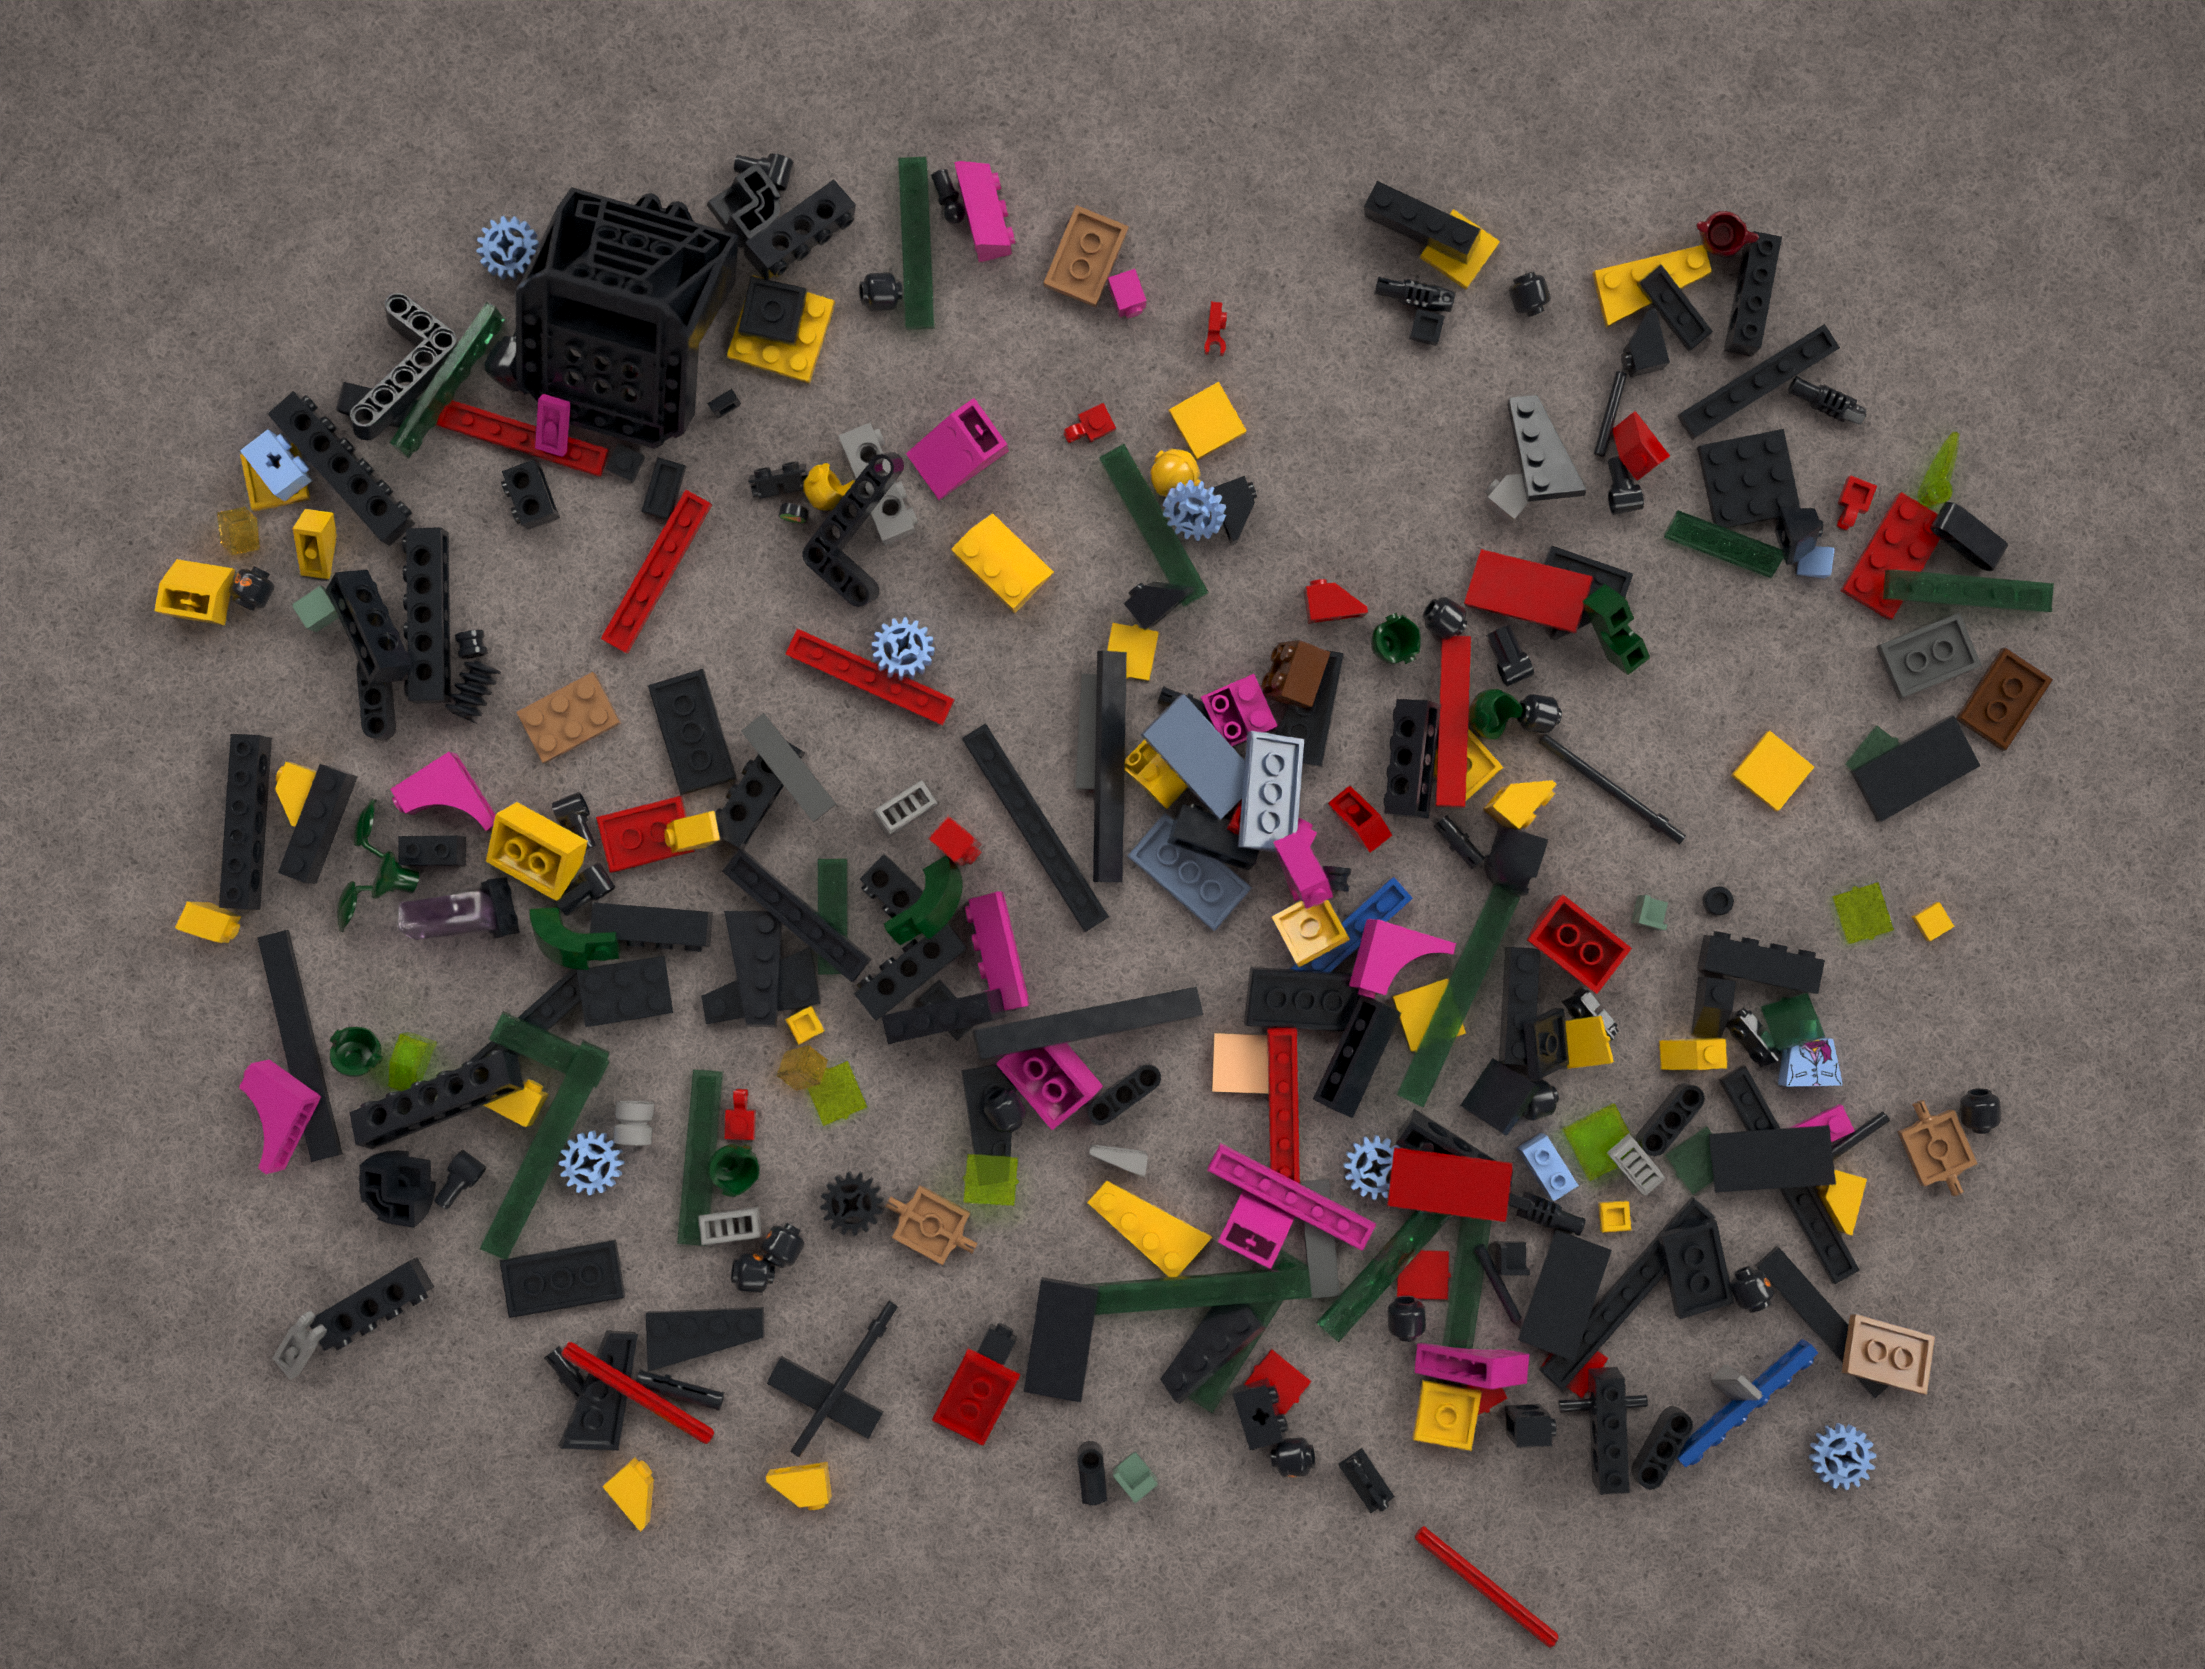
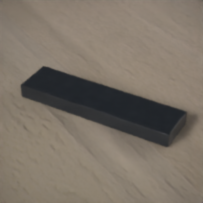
M783 1356L780 1357L767 1381L768 1385L816 1411L834 1385ZM844 1390L827 1417L869 1439L883 1411Z

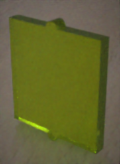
M1879 882L1860 888L1853 886L1850 891L1832 896L1847 944L1864 939L1873 940L1877 935L1894 930Z
M849 1061L831 1068L824 1067L822 1072L804 1079L823 1126L841 1118L846 1120L850 1114L868 1107Z
M967 1154L966 1172L962 1177L965 1181L963 1203L1014 1206L1016 1185L1019 1184L1017 1179L1018 1157Z

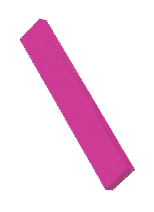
M1222 1143L1219 1144L1207 1167V1171L1363 1251L1376 1227V1223Z

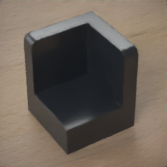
M1495 1241V1267L1500 1275H1530V1269L1526 1266V1242Z

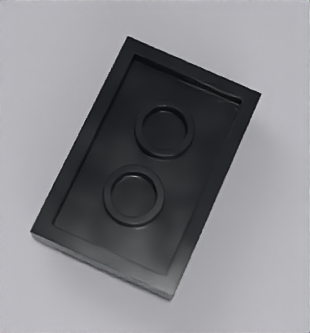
M665 956L589 967V970L576 969L585 1028L673 1013Z
M1710 1218L1658 1234L1676 1317L1683 1319L1734 1303L1716 1220Z

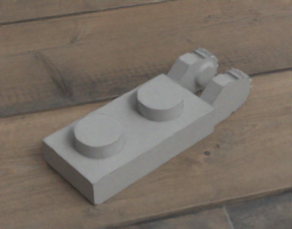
M312 1311L301 1316L295 1325L289 1329L273 1356V1360L290 1380L299 1376L316 1349L317 1342L324 1337L327 1331L323 1325L314 1328L311 1332L306 1330L316 1317Z

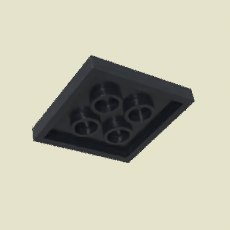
M1784 429L1704 444L1697 447L1715 531L1776 519L1781 507L1801 508Z

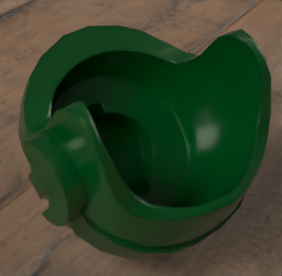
M1397 612L1385 617L1387 621L1377 625L1372 634L1371 649L1373 654L1389 664H1396L1401 661L1407 664L1416 660L1415 655L1420 653L1421 645L1419 628L1405 615L1398 616Z
M1488 689L1478 693L1469 707L1468 721L1482 737L1495 740L1503 734L1509 718L1523 716V708L1510 694L1499 689Z
M347 1027L342 1030L338 1029L329 1040L333 1043L330 1049V1062L333 1068L343 1076L359 1077L365 1075L372 1068H375L378 1063H381L383 1059L381 1044L378 1038L367 1028Z
M729 1144L719 1148L710 1157L708 1174L711 1181L723 1190V1195L736 1197L747 1191L757 1181L759 1177V1164L756 1155L752 1152L751 1146L744 1144V1146Z

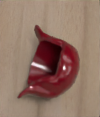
M1728 211L1715 212L1705 222L1699 221L1696 224L1702 245L1705 250L1713 255L1724 257L1733 255L1740 251L1744 244L1753 243L1759 239L1758 234L1747 230L1746 223L1738 215Z

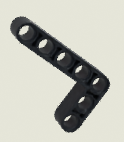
M394 293L386 298L385 311L387 322L391 328L414 344L416 348L352 408L350 418L353 432L361 440L368 441L376 438L458 358L456 334L402 293ZM399 310L404 311L402 313H395V311ZM421 327L427 328L426 330H422V331H421V330H417L418 328H421ZM444 344L449 345V347L442 348L439 346ZM423 363H428V364H430L429 366H425V367H424V366H420V364H423ZM402 382H409V383H410L409 385H405V386H404V385H400V383H402ZM382 401H390V402H391V403L386 404V405L380 404ZM363 420H370V421H371V422L368 423V424H361V423H359V422H361V421H363Z
M895 452L879 454L870 460L802 552L805 564L848 603L856 607L864 606L876 600L879 595V586L870 575L842 550L901 475L904 469L903 459ZM884 459L888 460L891 465L889 473L883 469ZM867 481L873 485V495L868 494L866 491ZM850 503L856 507V517H853L849 512ZM833 526H836L840 531L839 539L833 535ZM817 547L823 552V560H820L816 555ZM838 566L844 570V579L838 576ZM860 585L866 590V598L861 597L858 589Z

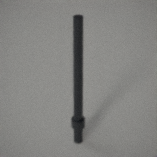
M1546 733L1539 741L1541 745L1649 822V827L1657 833H1664L1678 844H1681L1685 839L1686 835L1668 823L1669 819L1661 813L1656 814Z
M888 1301L877 1319L873 1318L867 1327L868 1333L790 1450L791 1453L797 1457L802 1455L878 1337L882 1338L888 1329L886 1325L898 1308L896 1304Z

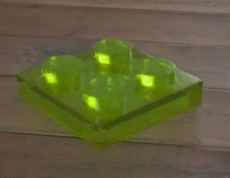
M1610 1103L1562 1128L1588 1181H1592L1618 1168L1607 1152L1626 1135L1630 1134L1615 1103ZM1633 1148L1630 1149V1150H1629L1623 1157H1621L1620 1159L1622 1160L1626 1155H1628V1154L1633 1150Z

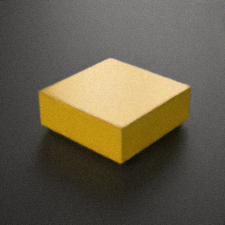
M1935 902L1912 916L1926 941H1932L1955 927L1940 902Z
M812 1005L785 1019L798 1045L825 1031Z
M1629 1201L1598 1202L1600 1231L1602 1233L1631 1231Z

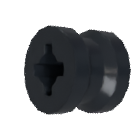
M470 630L455 634V641L460 646L458 651L460 659L476 658L488 654L487 647L483 645V638L485 637L483 630Z
M1323 866L1322 870L1328 879L1331 890L1349 892L1350 886L1347 883V879L1351 875L1352 869Z

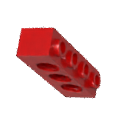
M949 816L929 838L931 842L952 860L962 866L966 863L971 865L982 853L978 849L982 844Z

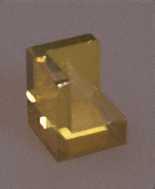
M246 507L217 512L220 543L231 555L250 552L260 548L257 518Z
M809 1045L792 1049L784 1053L777 1077L794 1090L820 1085L828 1060Z

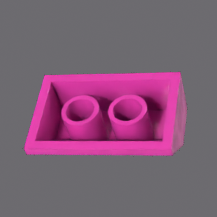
M954 162L978 261L983 262L1011 255V245L1015 244L1012 227L1006 228L1004 218L1008 217L1005 200L998 199L997 190H1001L998 173H992L990 164Z
M1067 1043L1005 1055L996 1063L1051 1130L1055 1129L1088 1102L1103 1087Z

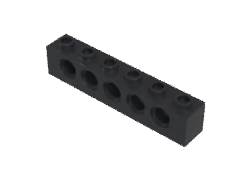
M291 392L268 415L377 538L391 546L406 532V528H411L416 524L409 517L412 511L401 500L397 503L391 497L394 491L382 479L377 481L372 473L375 470L364 458L357 459L353 454L356 450L355 447L345 437L340 439L334 433L337 427L326 416L321 418L315 412L318 406L307 395L301 397L296 392ZM311 419L310 427L302 431L304 421ZM329 440V448L321 452L322 443ZM348 461L349 467L347 471L340 473V465ZM367 482V491L359 495V486ZM386 503V512L383 515L378 516V507L381 504Z
M441 527L406 528V536L403 537L402 547L403 552L406 554L407 564L403 566V579L407 582V594L403 596V606L405 611H407V622L404 623L403 632L405 639H408V651L406 652L410 655L412 665L408 670V679L404 683L405 695L408 697V701L416 704L451 703V698L449 697L451 694L449 532ZM429 552L430 561L426 565L421 566V556ZM425 581H430V590L426 594H422L420 591L421 585ZM430 609L431 618L429 621L422 623L421 614L423 611ZM430 638L432 642L431 647L423 652L421 644L424 639ZM430 666L432 675L429 679L423 680L422 671L425 667Z
M250 734L230 735L219 908L256 910L261 908L272 738Z
M495 1050L488 1053L486 1058L467 1061L462 1064L461 1068L453 1071H442L436 1075V1078L411 1084L409 1089L393 1091L386 1094L384 1099L361 1104L359 1109L349 1112L355 1145L375 1149L525 1089L518 1056L507 1053L504 1050Z

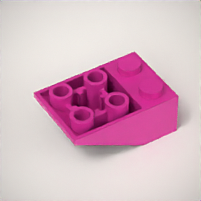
M973 398L945 418L910 449L906 455L937 499L941 500L1008 453L1009 449L1006 441L976 399Z

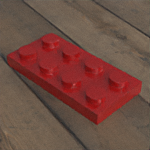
M1902 492L1897 494L1840 591L1888 620L1893 619L1940 540L1930 530V526L1938 514Z

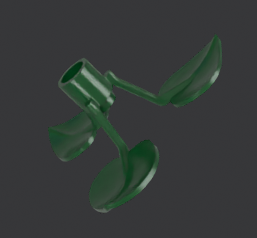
M373 798L357 819L354 829V845L358 847L361 845L381 858L373 885L356 886L354 881H350L342 891L337 908V921L340 932H344V928L350 922L355 912L357 895L360 892L372 891L373 899H378L388 891L393 892L394 890L412 894L419 881V872L398 865L393 852L387 851L383 854L368 843V837L373 826L374 803L377 801Z

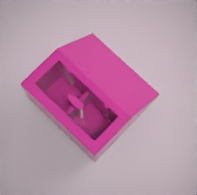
M1255 674L1201 697L1214 728L1232 747L1247 742V732L1249 731L1268 733L1278 727Z
M1242 1190L1218 1243L1271 1269L1295 1216Z

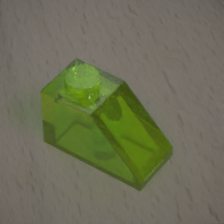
M412 1032L400 1033L389 1061L388 1086L404 1091L411 1088V1084L422 1081L437 1042Z

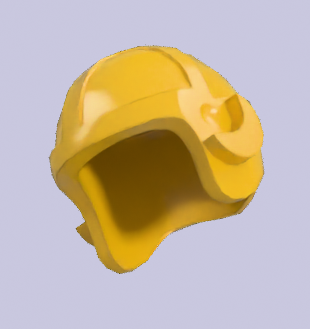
M1169 449L1165 452L1160 450L1155 456L1154 461L1156 463L1152 466L1150 475L1153 487L1160 496L1167 497L1170 489L1176 488L1179 482H1182L1185 487L1189 480L1193 481L1194 486H1198L1201 482L1199 480V467L1191 453L1179 449Z
M824 463L814 466L809 471L804 481L803 490L813 507L822 511H832L855 480L842 485L835 473L830 470V465Z

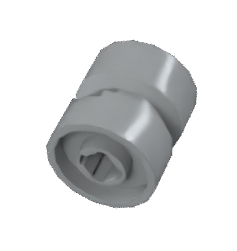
M616 1101L615 1115L616 1119L621 1121V1123L614 1126L613 1143L624 1145L652 1144L653 1128L647 1122L651 1121L654 1116V1103L646 1101Z

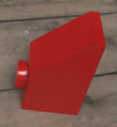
M1636 411L1612 429L1619 459L1636 481L1670 457L1669 453Z
M1327 579L1310 581V586H1306L1303 590L1308 624L1364 617L1368 613L1366 605L1335 582L1327 583Z
M1348 786L1328 802L1330 808L1354 838L1369 853L1392 836L1381 815L1351 786Z

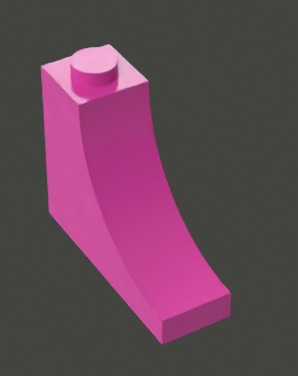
M447 752L390 789L395 796L392 798V801L400 812L415 815L432 807L453 806L473 816L485 831L492 832L495 813L456 753Z
M1300 830L1273 842L1294 901L1301 900L1307 909L1333 897L1328 879Z
M1367 919L1349 986L1359 989L1358 995L1373 999L1376 994L1386 995L1395 975L1411 960L1429 953L1453 955L1456 943L1378 919Z
M270 1059L254 1062L245 1069L244 1078L239 1088L251 1099L259 1113L264 1132V1148L258 1169L265 1174L285 1170L321 1096Z
M1417 1343L1415 1373L1488 1389L1527 1384L1529 1354L1506 1349H1465Z

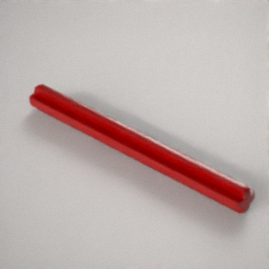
M568 1342L561 1352L562 1357L703 1444H708L714 1435L712 1428L578 1345Z
M1422 1526L1417 1531L1415 1539L1419 1544L1547 1647L1551 1648L1555 1645L1559 1636L1553 1629L1426 1527Z

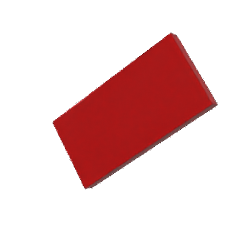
M1481 549L1464 604L1465 606L1576 634L1585 608L1582 601L1589 595L1593 576Z
M1394 1147L1388 1206L1506 1222L1513 1163Z

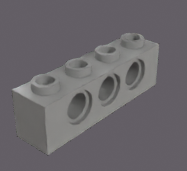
M871 423L838 435L856 479L868 464L862 461L863 455L868 451H873L877 455L883 454L881 446L886 445L880 429L873 430ZM884 459L883 469L889 473L891 465L888 460ZM867 481L866 491L868 494L873 495V485ZM901 481L894 482L871 512L885 546L916 533L914 525L918 524V520L912 507L906 509L903 499L908 496ZM890 503L899 506L898 512L893 516L884 514V508Z

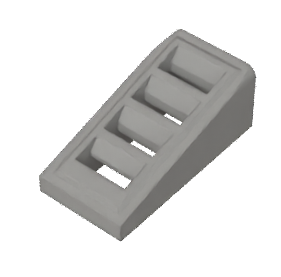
M921 780L876 808L872 815L889 838L928 812L938 803ZM916 791L925 802V805L922 807L913 795ZM906 798L909 799L916 810L913 813L904 802ZM897 804L906 816L901 819L894 808ZM887 811L895 821L894 825H891L884 815Z
M1630 1134L1626 1135L1607 1152L1632 1186L1643 1196L1648 1195L1665 1179L1659 1168ZM1633 1148V1150H1632L1628 1155H1626L1622 1160L1620 1159V1158L1623 1157L1630 1149Z
M1095 1144L1090 1145L1089 1154L1093 1157L1140 1177H1145L1148 1159L1146 1151Z
M759 1206L698 1216L702 1245L754 1239L762 1236ZM745 1216H750L751 1231L746 1229ZM738 1217L739 1233L734 1231L733 1218ZM721 1219H726L727 1235L722 1233ZM713 1220L716 1231L715 1237H711L709 1221Z
M1724 1364L1711 1379L1732 1400H1759L1762 1397V1393L1748 1379L1728 1364Z

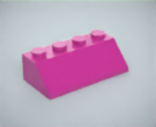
M998 891L968 899L970 905L965 906L968 923L974 922L976 934L971 936L975 952L981 951L983 962L978 963L981 979H987L989 990L987 991L1000 988L1005 1011L1028 1006L1030 1004L1004 892Z

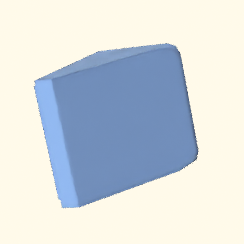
M1815 546V549L1798 560L1796 575L1823 579L1829 577L1832 572L1834 548Z

